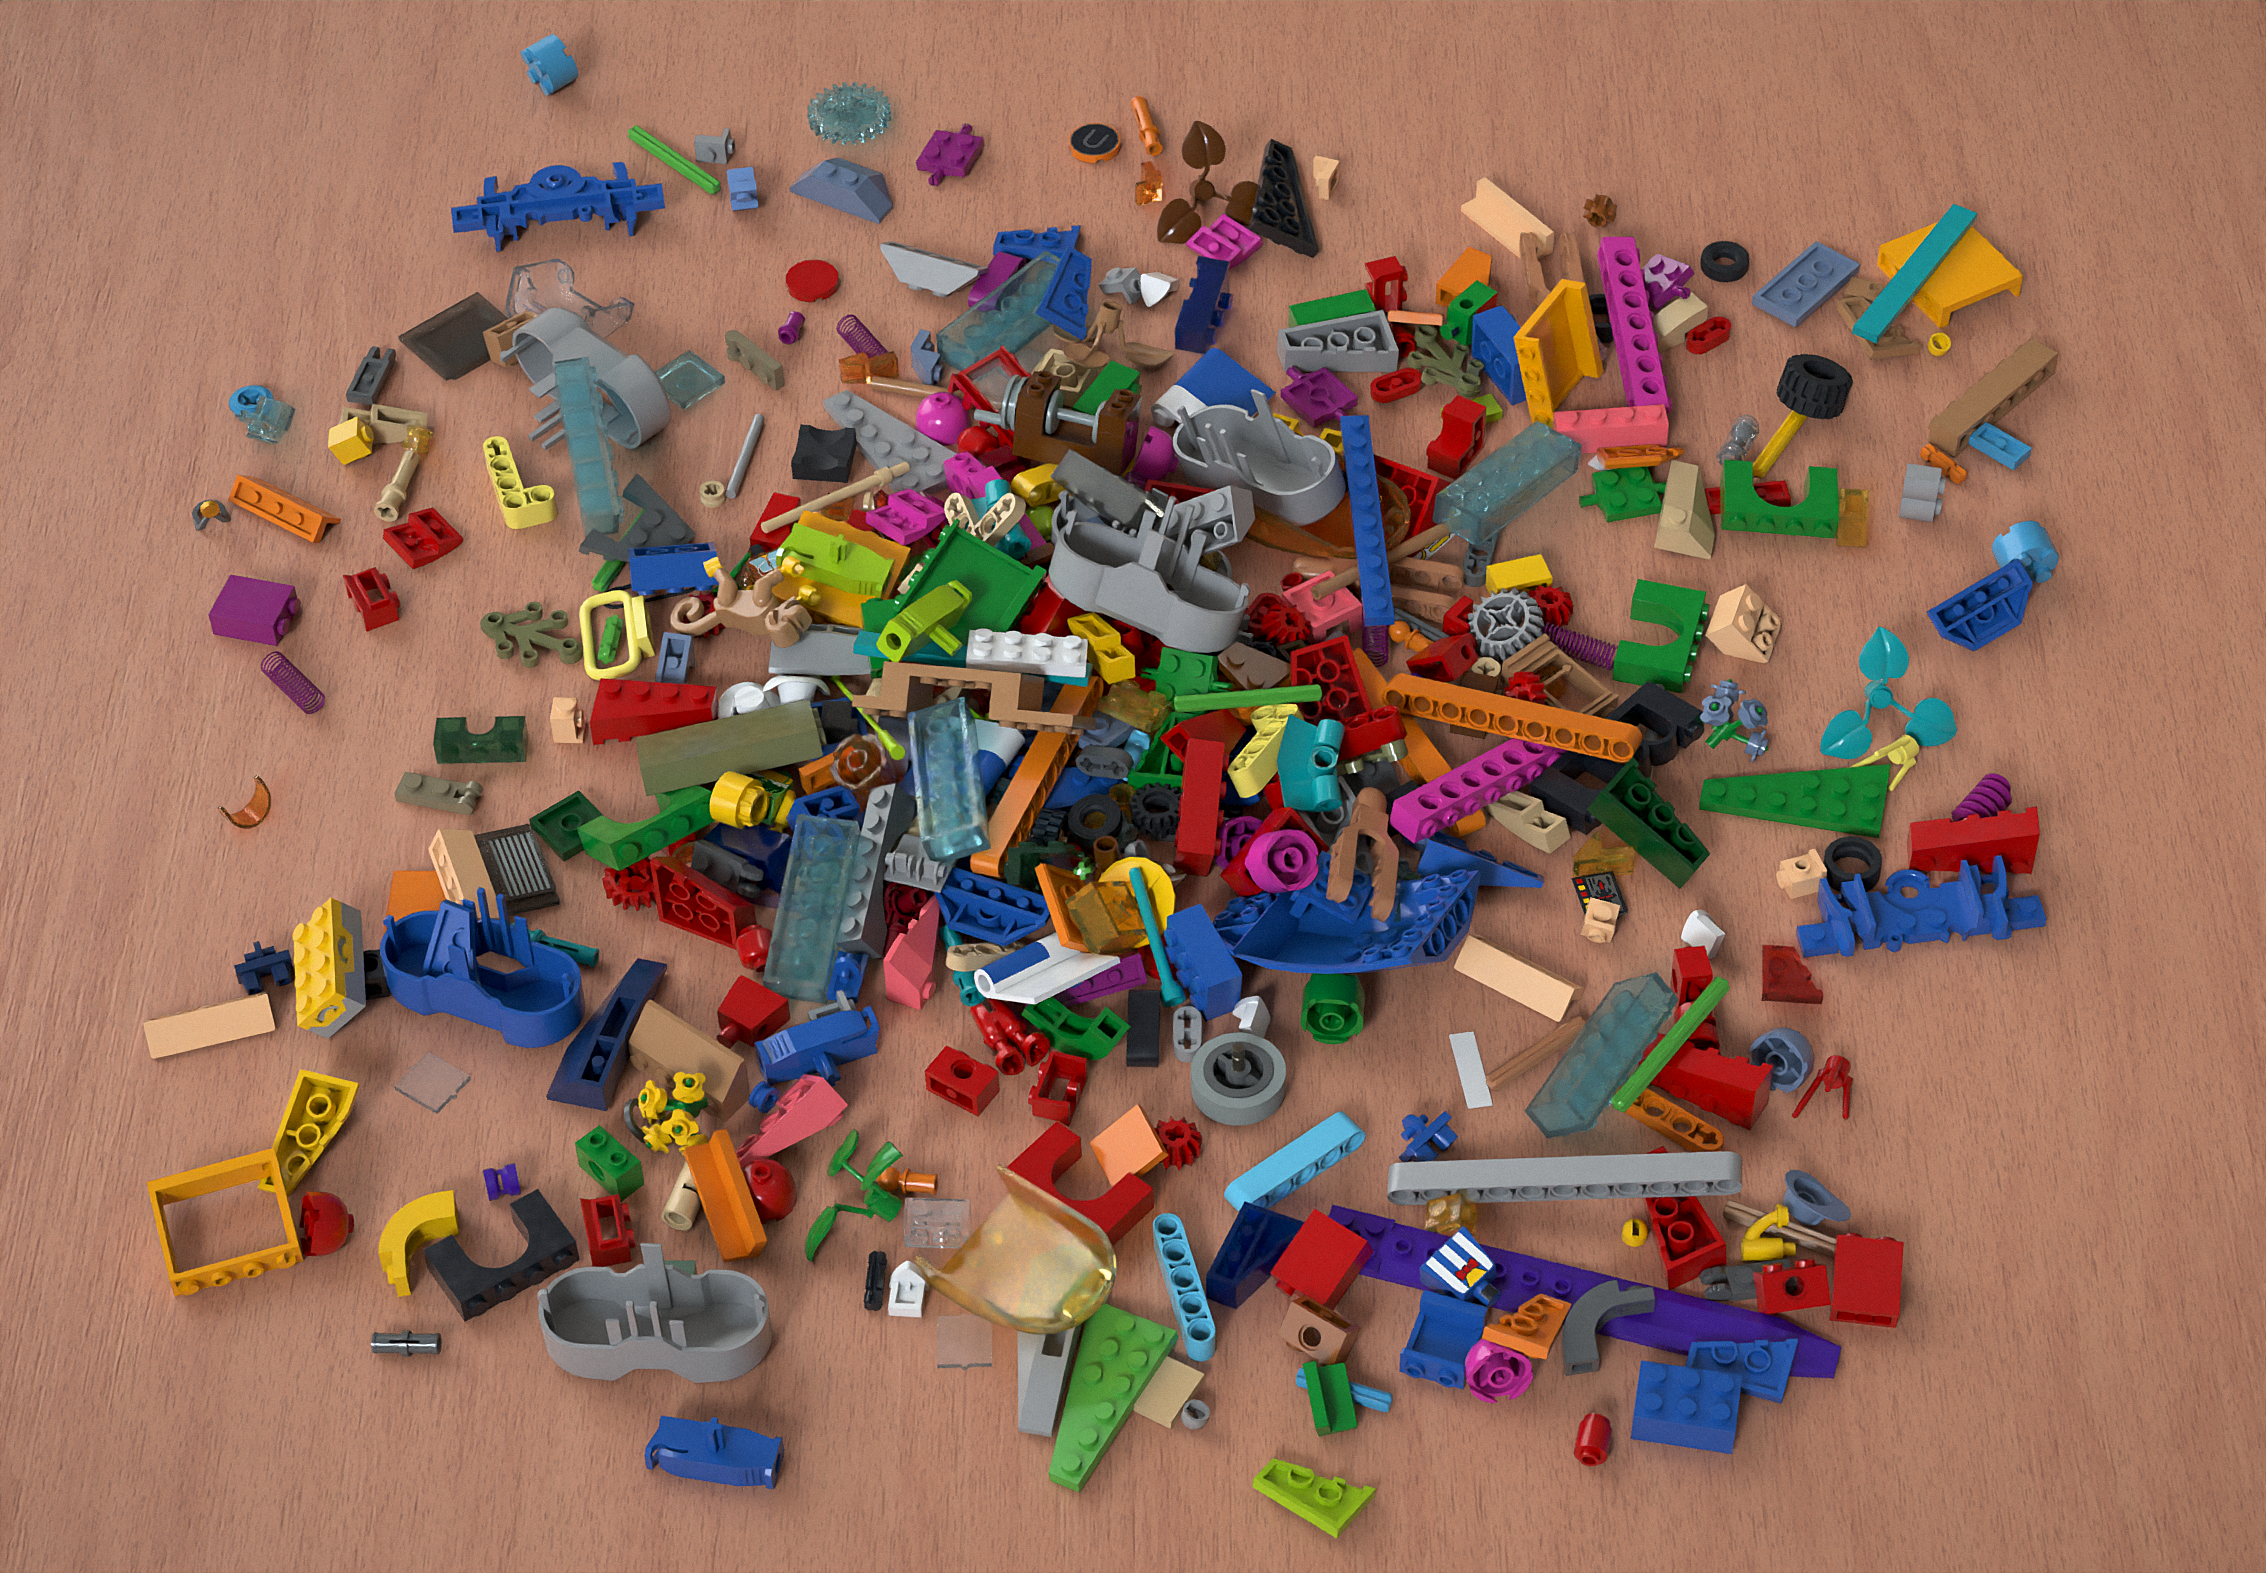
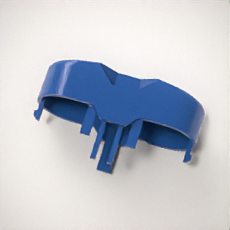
M479 887L476 891L481 914L480 920L477 918L475 902L464 898L462 900L463 906L474 910L476 957L491 951L518 960L525 968L510 973H503L479 965L476 958L477 983L471 979L466 950L450 944L448 945L453 974L447 972L437 978L429 975L420 977L439 911L412 913L396 922L394 921V916L388 915L383 920V924L387 926V931L381 940L380 954L388 989L400 1004L423 1016L444 1012L500 1031L507 1044L524 1048H540L555 1044L569 1036L583 1019L586 1005L581 973L577 963L568 954L558 949L531 941L527 919L515 916L516 927L509 924L505 896L502 894H498L496 897L500 921L490 918L484 888Z

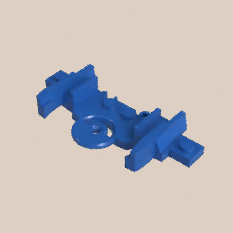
M624 162L612 163L616 180H598L595 176L581 177L579 172L571 167L554 165L537 171L531 177L530 183L516 185L512 191L497 193V176L488 177L484 180V196L477 197V205L451 208L453 231L458 233L486 229L487 236L494 237L496 252L501 251L504 235L513 234L514 241H518L517 226L521 225L527 228V222L533 219L538 220L539 225L542 226L548 222L574 220L580 218L583 222H588L592 220V214L604 216L605 228L610 230L609 223L620 222L619 213H622V220H627L629 236H634L633 231L637 221L636 212L665 209L662 183L636 186L635 179H628Z

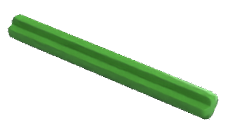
M634 125L628 130V137L711 195H715L721 190L720 181L638 125Z
M1316 684L1183 695L1174 697V708L1176 712L1180 713L1313 702L1321 700L1322 690L1320 685Z

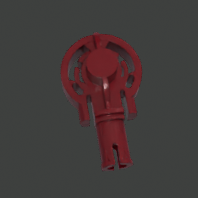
M890 882L883 887V907L887 935L882 957L887 955L900 933H908L909 922L912 919L919 920L921 908L929 900L925 889L896 882ZM894 886H899V888L893 890V892L890 893L891 889Z

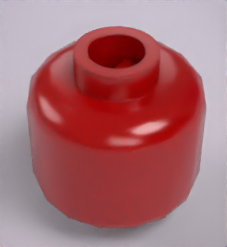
M973 426L966 428L960 433L957 440L958 453L968 451L978 460V456L998 449V440L983 427Z
M760 924L750 925L742 929L735 942V947L743 967L755 970L756 972H765L771 969L772 963L778 959L780 954L772 931L762 927Z

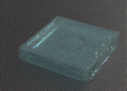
M691 350L686 351L655 371L666 392L667 398L683 410L725 384V376Z

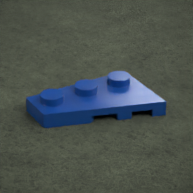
M1081 225L1071 226V231L1058 232L1057 227L1047 228V232L1036 234L1030 229L998 232L993 245V255L1001 251L1033 261L1051 260L1059 263L1064 250L1068 246L1074 249L1077 248L1081 235Z
M1068 246L1064 250L1035 314L1083 340L1086 337L1087 330L1085 319L1088 314L1087 293L1090 289L1092 259Z
M446 899L441 902L420 977L429 975L437 978L447 972L453 974L448 945L450 944L466 950L471 979L477 983L474 910Z
M1786 1339V1342L1755 1340V1343H1734L1733 1341L1692 1342L1685 1367L1742 1375L1740 1393L1782 1404L1798 1339Z

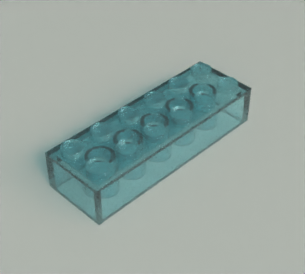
M1045 250L936 334L937 352L941 354V360L961 372L997 351L1002 345L1009 353L1015 354L1053 323L1035 313L1061 258ZM991 370V371H989L988 373L984 374L983 376L979 377V378L976 379L975 381L979 382V381L982 380L985 376H987L989 373H991L993 370Z
M589 357L555 361L554 384L585 538L593 528L604 535L618 533L619 523H623L622 513H624L622 497H617L619 483L617 472L613 470L612 446L607 441L606 418H602V396L600 391L597 392V371L595 365L590 366Z
M1539 421L1534 422L1436 494L1432 521L1436 524H1445L1449 531L1478 547L1578 471L1582 445Z
M957 698L908 713L920 838L929 859L945 863L991 849L976 722L965 698Z
M803 814L797 815L763 976L764 987L787 999L828 1003L827 990L839 949L836 940L861 835L857 821Z
M1657 972L1615 982L1527 1106L1525 1109L1526 1114L1546 1138L1565 1137L1571 1133L1587 1132L1594 1128L1598 1123L1597 1118L1603 1109L1611 1104L1612 1096L1618 1087L1627 1081L1629 1071L1642 1059V1053L1647 1045L1657 1037V1031L1662 1023L1671 1017V1010L1679 999Z

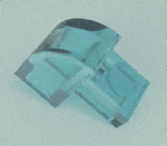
M260 396L255 412L252 413L241 409L238 420L247 425V438L274 445L279 443L288 431L295 408L285 402Z

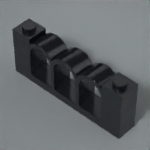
M1649 681L1605 718L1633 726L1642 724L1664 737L1656 741L1642 739L1639 748L1633 756L1639 763L1638 769L1645 778L1651 777V766H1659L1670 762L1678 754L1679 746L1686 749L1705 732L1704 723L1700 719V715L1703 713L1702 710ZM1566 751L1530 783L1531 796L1542 800L1545 811L1566 818L1569 826L1587 836L1593 829L1602 824L1587 809L1604 788L1591 789L1575 781V779L1586 771L1609 784L1625 765H1620L1604 758Z

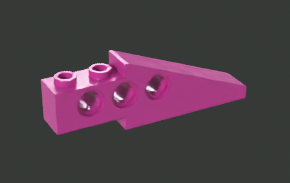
M968 451L958 453L952 458L943 461L948 489L952 493H959L970 499L986 497L985 485L992 480L1002 479L993 466L984 467ZM1024 512V515L1019 520V524L1030 539V550L1046 544V542ZM1025 555L1022 556V557H1021L1020 559H1018L1017 561H1020V560H1022V559H1025Z

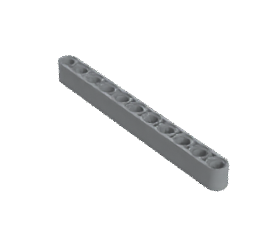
M1719 1151L1400 1162L1389 1167L1387 1199L1396 1205L1732 1195L1742 1190V1157L1735 1152Z

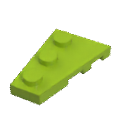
M1272 1458L1253 1478L1252 1485L1254 1489L1336 1539L1374 1499L1376 1488L1364 1485L1363 1489L1346 1484V1479L1334 1476L1333 1480L1314 1475L1312 1469Z

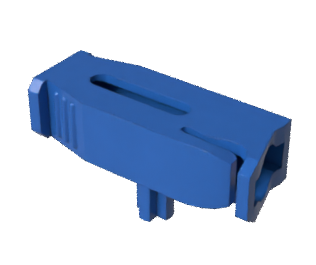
M868 1006L862 1012L851 1010L837 1012L785 1029L763 1041L755 1042L757 1063L764 1081L771 1086L777 1082L799 1079L803 1074L812 1075L818 1073L831 1087L835 1086V1082L841 1080L836 1068L837 1066L877 1053L876 1042L880 1031L878 1021L871 1006ZM868 1018H869V1020H870V1022H871V1026H870L869 1030L867 1029V1019H868Z
M661 1415L659 1428L647 1444L644 1457L647 1469L653 1470L659 1464L664 1471L678 1477L732 1486L766 1485V1488L774 1489L784 1458L783 1437L776 1436L774 1439H771L749 1429L719 1424V1420L716 1417H711L710 1422H700Z

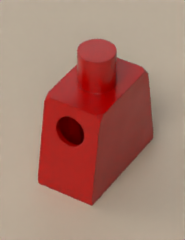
M1470 633L1441 638L1408 659L1406 664L1411 674L1416 672L1426 679L1444 683L1455 681L1478 661V656L1474 650L1477 647V641ZM1438 661H1442L1439 665L1435 664Z
M740 975L717 1010L719 1028L722 1030L717 1035V1040L728 1049H731L738 1040L751 1047H755V1042L767 1039L791 1019L788 999Z

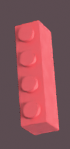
M1664 404L1554 412L1552 439L1555 454L1596 453V449L1601 447L1655 444L1666 448L1669 423Z

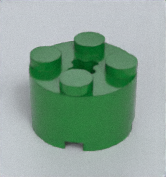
M1339 973L1312 974L1302 994L1300 1018L1302 1029L1305 1032L1307 1029L1313 1034V1039L1325 1044H1342L1348 1042V1037L1355 1033L1357 1036L1363 1028L1365 992L1360 985L1359 978L1355 975Z

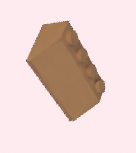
M651 999L645 1004L628 1042L632 1064L638 1070H645L653 1075L660 1084L668 1085L673 1089L676 1088V1083L674 1082V1075L676 1073L684 1072L685 1074L693 1075L695 1073H702L705 1076L702 1090L704 1091V1097L708 1101V1106L703 1110L708 1115L716 1116L726 1122L749 1100L750 1090L745 1059Z

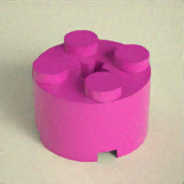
M1285 829L1268 832L1259 836L1253 842L1245 858V866L1249 870L1253 881L1261 889L1272 894L1295 891L1307 887L1315 879L1319 867L1316 858L1318 850L1314 841L1302 831Z

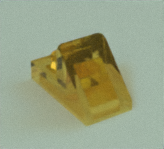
M1840 488L1836 546L1866 547L1869 490Z
M1596 832L1573 856L1572 878L1613 871L1615 876L1633 875L1635 858L1633 846L1602 849L1599 832Z

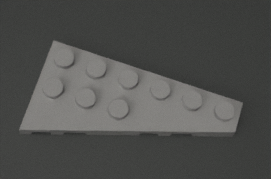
M848 390L823 400L824 409L841 429L855 428L856 447L875 470L883 467L890 468L904 461L908 463L910 471L893 478V481L888 484L894 493L910 488L917 493L923 491L931 495L948 487L943 461L952 458L956 453Z

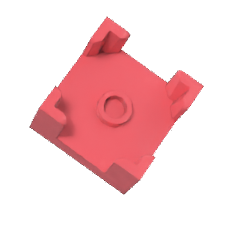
M1330 570L1282 593V600L1286 601L1290 607L1296 604L1299 612H1305L1304 619L1311 622L1308 628L1311 633L1306 639L1308 646L1324 642L1327 629L1348 619V631L1350 633L1362 629V604L1346 587L1320 600H1316L1312 596V587L1335 576Z

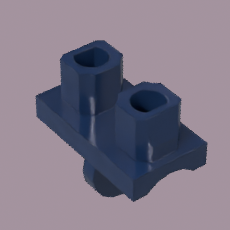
M256 941L253 942L255 951L244 954L245 962L234 965L238 983L243 984L248 995L263 991L261 978L273 975L276 986L292 983L291 969H293L289 950L276 953L274 946L262 949L260 942Z

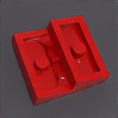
M433 507L409 513L408 523L386 528L383 531V539L412 569L422 567L445 556L463 543V537Z

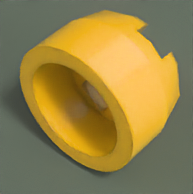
M1934 333L1928 341V351L1933 356H1943L1948 352L1951 340L1944 333Z
M1636 1218L1627 1220L1622 1227V1240L1632 1247H1639L1645 1244L1648 1238L1646 1223L1642 1219ZM1633 1228L1639 1229L1638 1235H1632Z

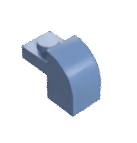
M753 167L727 170L732 211L759 208Z

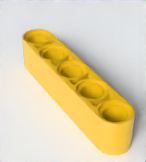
M1134 459L1131 460L1121 478H1124L1133 469ZM1048 463L1017 474L1012 480L1010 487L1014 495L1023 498L1030 506L1037 507L1058 500L1059 494L1064 490L1069 491L1070 496L1118 479Z

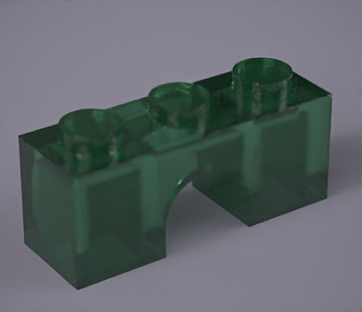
M496 716L493 728L484 734L470 733L466 717L436 718L433 746L437 764L526 762L528 730L525 716Z

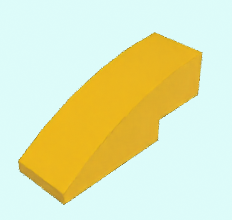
M1094 612L1067 619L1073 636L1088 639L1087 659L1108 684L1135 677V657L1121 645L1119 632Z

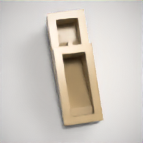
M1692 292L1689 297L1687 296V299L1680 297L1654 316L1653 331L1658 334V354L1684 342L1685 333L1707 321L1708 306Z
M372 404L371 411L343 407L339 424L358 416L364 425H368L374 434L372 444L396 443L426 436L428 413Z
M1518 791L1509 793L1499 798L1495 803L1483 807L1498 822L1519 838L1549 854L1571 838L1566 818L1545 811L1542 800Z

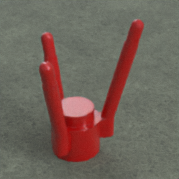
M1839 1055L1827 1058L1825 1067L1819 1069L1815 1080L1792 1113V1117L1797 1118L1823 1081L1826 1085V1092H1830L1831 1089H1838L1841 1086L1843 1087L1842 1117L1843 1119H1848L1850 1087L1853 1078L1849 1076L1851 1063Z

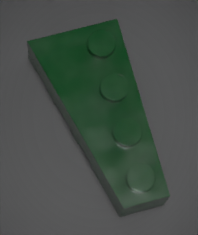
M1632 757L1600 792L1587 810L1681 889L1710 855V852L1686 823L1679 821L1674 813L1675 808L1669 801H1663L1655 791V783L1650 777L1645 778L1638 769L1639 763Z

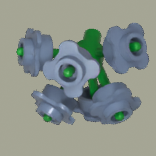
M1732 679L1727 681L1721 680L1720 685L1711 684L1710 687L1716 688L1715 696L1710 695L1702 701L1704 711L1700 715V719L1703 723L1713 725L1712 729L1714 732L1705 742L1713 749L1723 739L1728 741L1730 738L1743 742L1747 744L1744 753L1752 755L1751 762H1754L1756 755L1763 756L1764 751L1769 749L1767 746L1769 740L1764 738L1767 729H1763L1762 734L1753 731L1750 738L1735 732L1741 725L1748 729L1757 728L1759 725L1762 727L1766 726L1768 719L1765 706L1754 698L1751 701L1748 699L1741 702V708L1738 710L1739 719L1732 723L1729 721L1734 716L1732 705L1738 702L1739 693L1746 694V691L1737 689L1738 683L1733 682Z

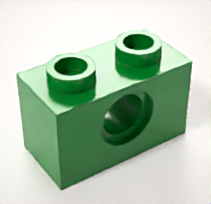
M600 1125L575 1142L579 1167L611 1195L619 1194L620 1202L645 1184L641 1161Z

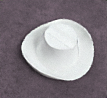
M778 676L770 679L763 689V692H766L777 686L781 705L809 699L810 703H812L816 690L830 696L827 684L820 679L811 677Z
M754 682L735 684L727 689L720 699L718 719L780 706V698L771 690L763 692L764 686Z

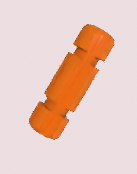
M1927 444L1921 448L1920 457L1928 463L1931 461L1930 465L1933 467L1941 468V473L1946 477L1950 476L1949 479L1955 484L1960 485L1967 479L1968 472L1960 465L1957 466L1956 462L1941 451L1937 452L1938 449L1935 446Z

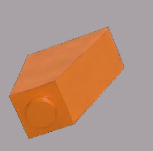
M1468 246L1436 283L1435 303L1448 308L1450 302L1476 280L1489 287L1492 255Z

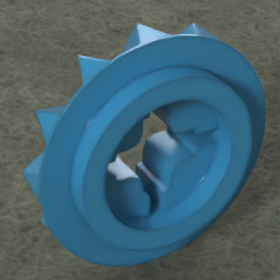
M250 385L242 387L231 395L229 399L230 411H233L235 417L242 416L245 420L249 417L257 419L258 415H267L268 409L273 408V395L270 390L263 386Z

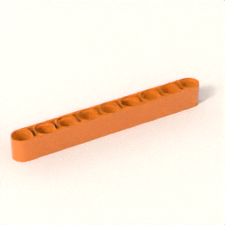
M1361 648L1353 649L1352 651L1372 710L1383 707L1381 693L1388 683ZM1399 712L1407 731L1404 741L1409 754L1397 761L1411 780H1416L1423 786L1452 771L1412 715ZM1479 809L1473 815H1468L1456 821L1452 826H1447V829L1457 838L1483 829L1486 826L1484 814Z
M1399 673L1394 675L1381 693L1383 705H1395L1401 713L1617 762L1629 761L1636 753L1643 739L1641 731L1631 724Z
M1091 675L1086 687L1064 684L1049 713L1071 714L1091 718L1103 695V679ZM1038 731L972 853L970 866L973 873L998 878L1006 876L1073 752L1080 735Z

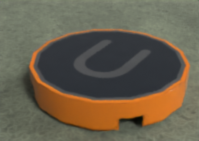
M1088 123L1072 131L1069 136V148L1073 157L1082 162L1097 163V160L1104 159V162L1109 161L1120 150V135L1116 129L1109 125Z

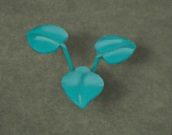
M1880 626L1877 627L1872 637L1863 646L1859 655L1858 663L1861 672L1868 679L1874 680L1869 682L1864 690V695L1867 699L1864 703L1866 706L1864 719L1862 720L1855 710H1845L1838 713L1832 718L1823 732L1820 752L1824 755L1842 759H1854L1866 753L1872 742V733L1865 726L1869 722L1872 706L1883 709L1892 705L1911 719L1905 726V733L1914 738L1918 745L1928 747L1941 745L1956 735L1957 727L1953 712L1944 701L1938 698L1923 699L1917 703L1914 713H1912L1893 699L1892 691L1886 686L1888 677H1902L1908 668L1909 656L1900 639L1889 630Z

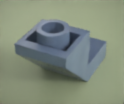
M920 329L910 346L912 368L923 384L936 386L937 382L942 381L945 368L941 363V354L934 352V344L931 343V331Z

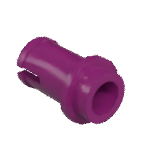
M797 311L790 312L785 324L778 329L779 339L782 343L792 344L798 340V332L805 322L803 314Z

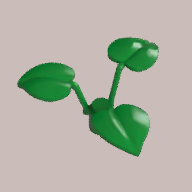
M853 1129L845 1138L843 1144L835 1151L828 1165L827 1175L830 1177L835 1176L841 1167L861 1182V1190L866 1191L869 1189L863 1200V1203L867 1205V1209L842 1204H835L832 1208L827 1206L814 1221L806 1237L805 1253L809 1261L813 1262L816 1248L832 1227L839 1211L866 1215L870 1219L876 1214L887 1222H891L902 1206L903 1200L883 1189L875 1182L890 1165L903 1157V1154L897 1150L893 1143L888 1141L880 1148L870 1162L865 1177L850 1166L848 1162L849 1156L854 1152L858 1144L859 1132Z

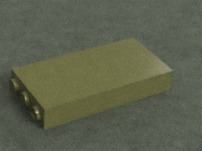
M809 699L635 738L646 796L717 781L728 771L744 775L823 757L821 746L827 745L818 709L811 708Z

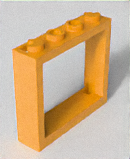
M275 1148L146 1182L169 1282L174 1296L192 1295L200 1289L211 1286H225L233 1280L244 1277H257L263 1274V1272L277 1268H290L296 1263L303 1261ZM272 1176L288 1243L179 1273L164 1205Z

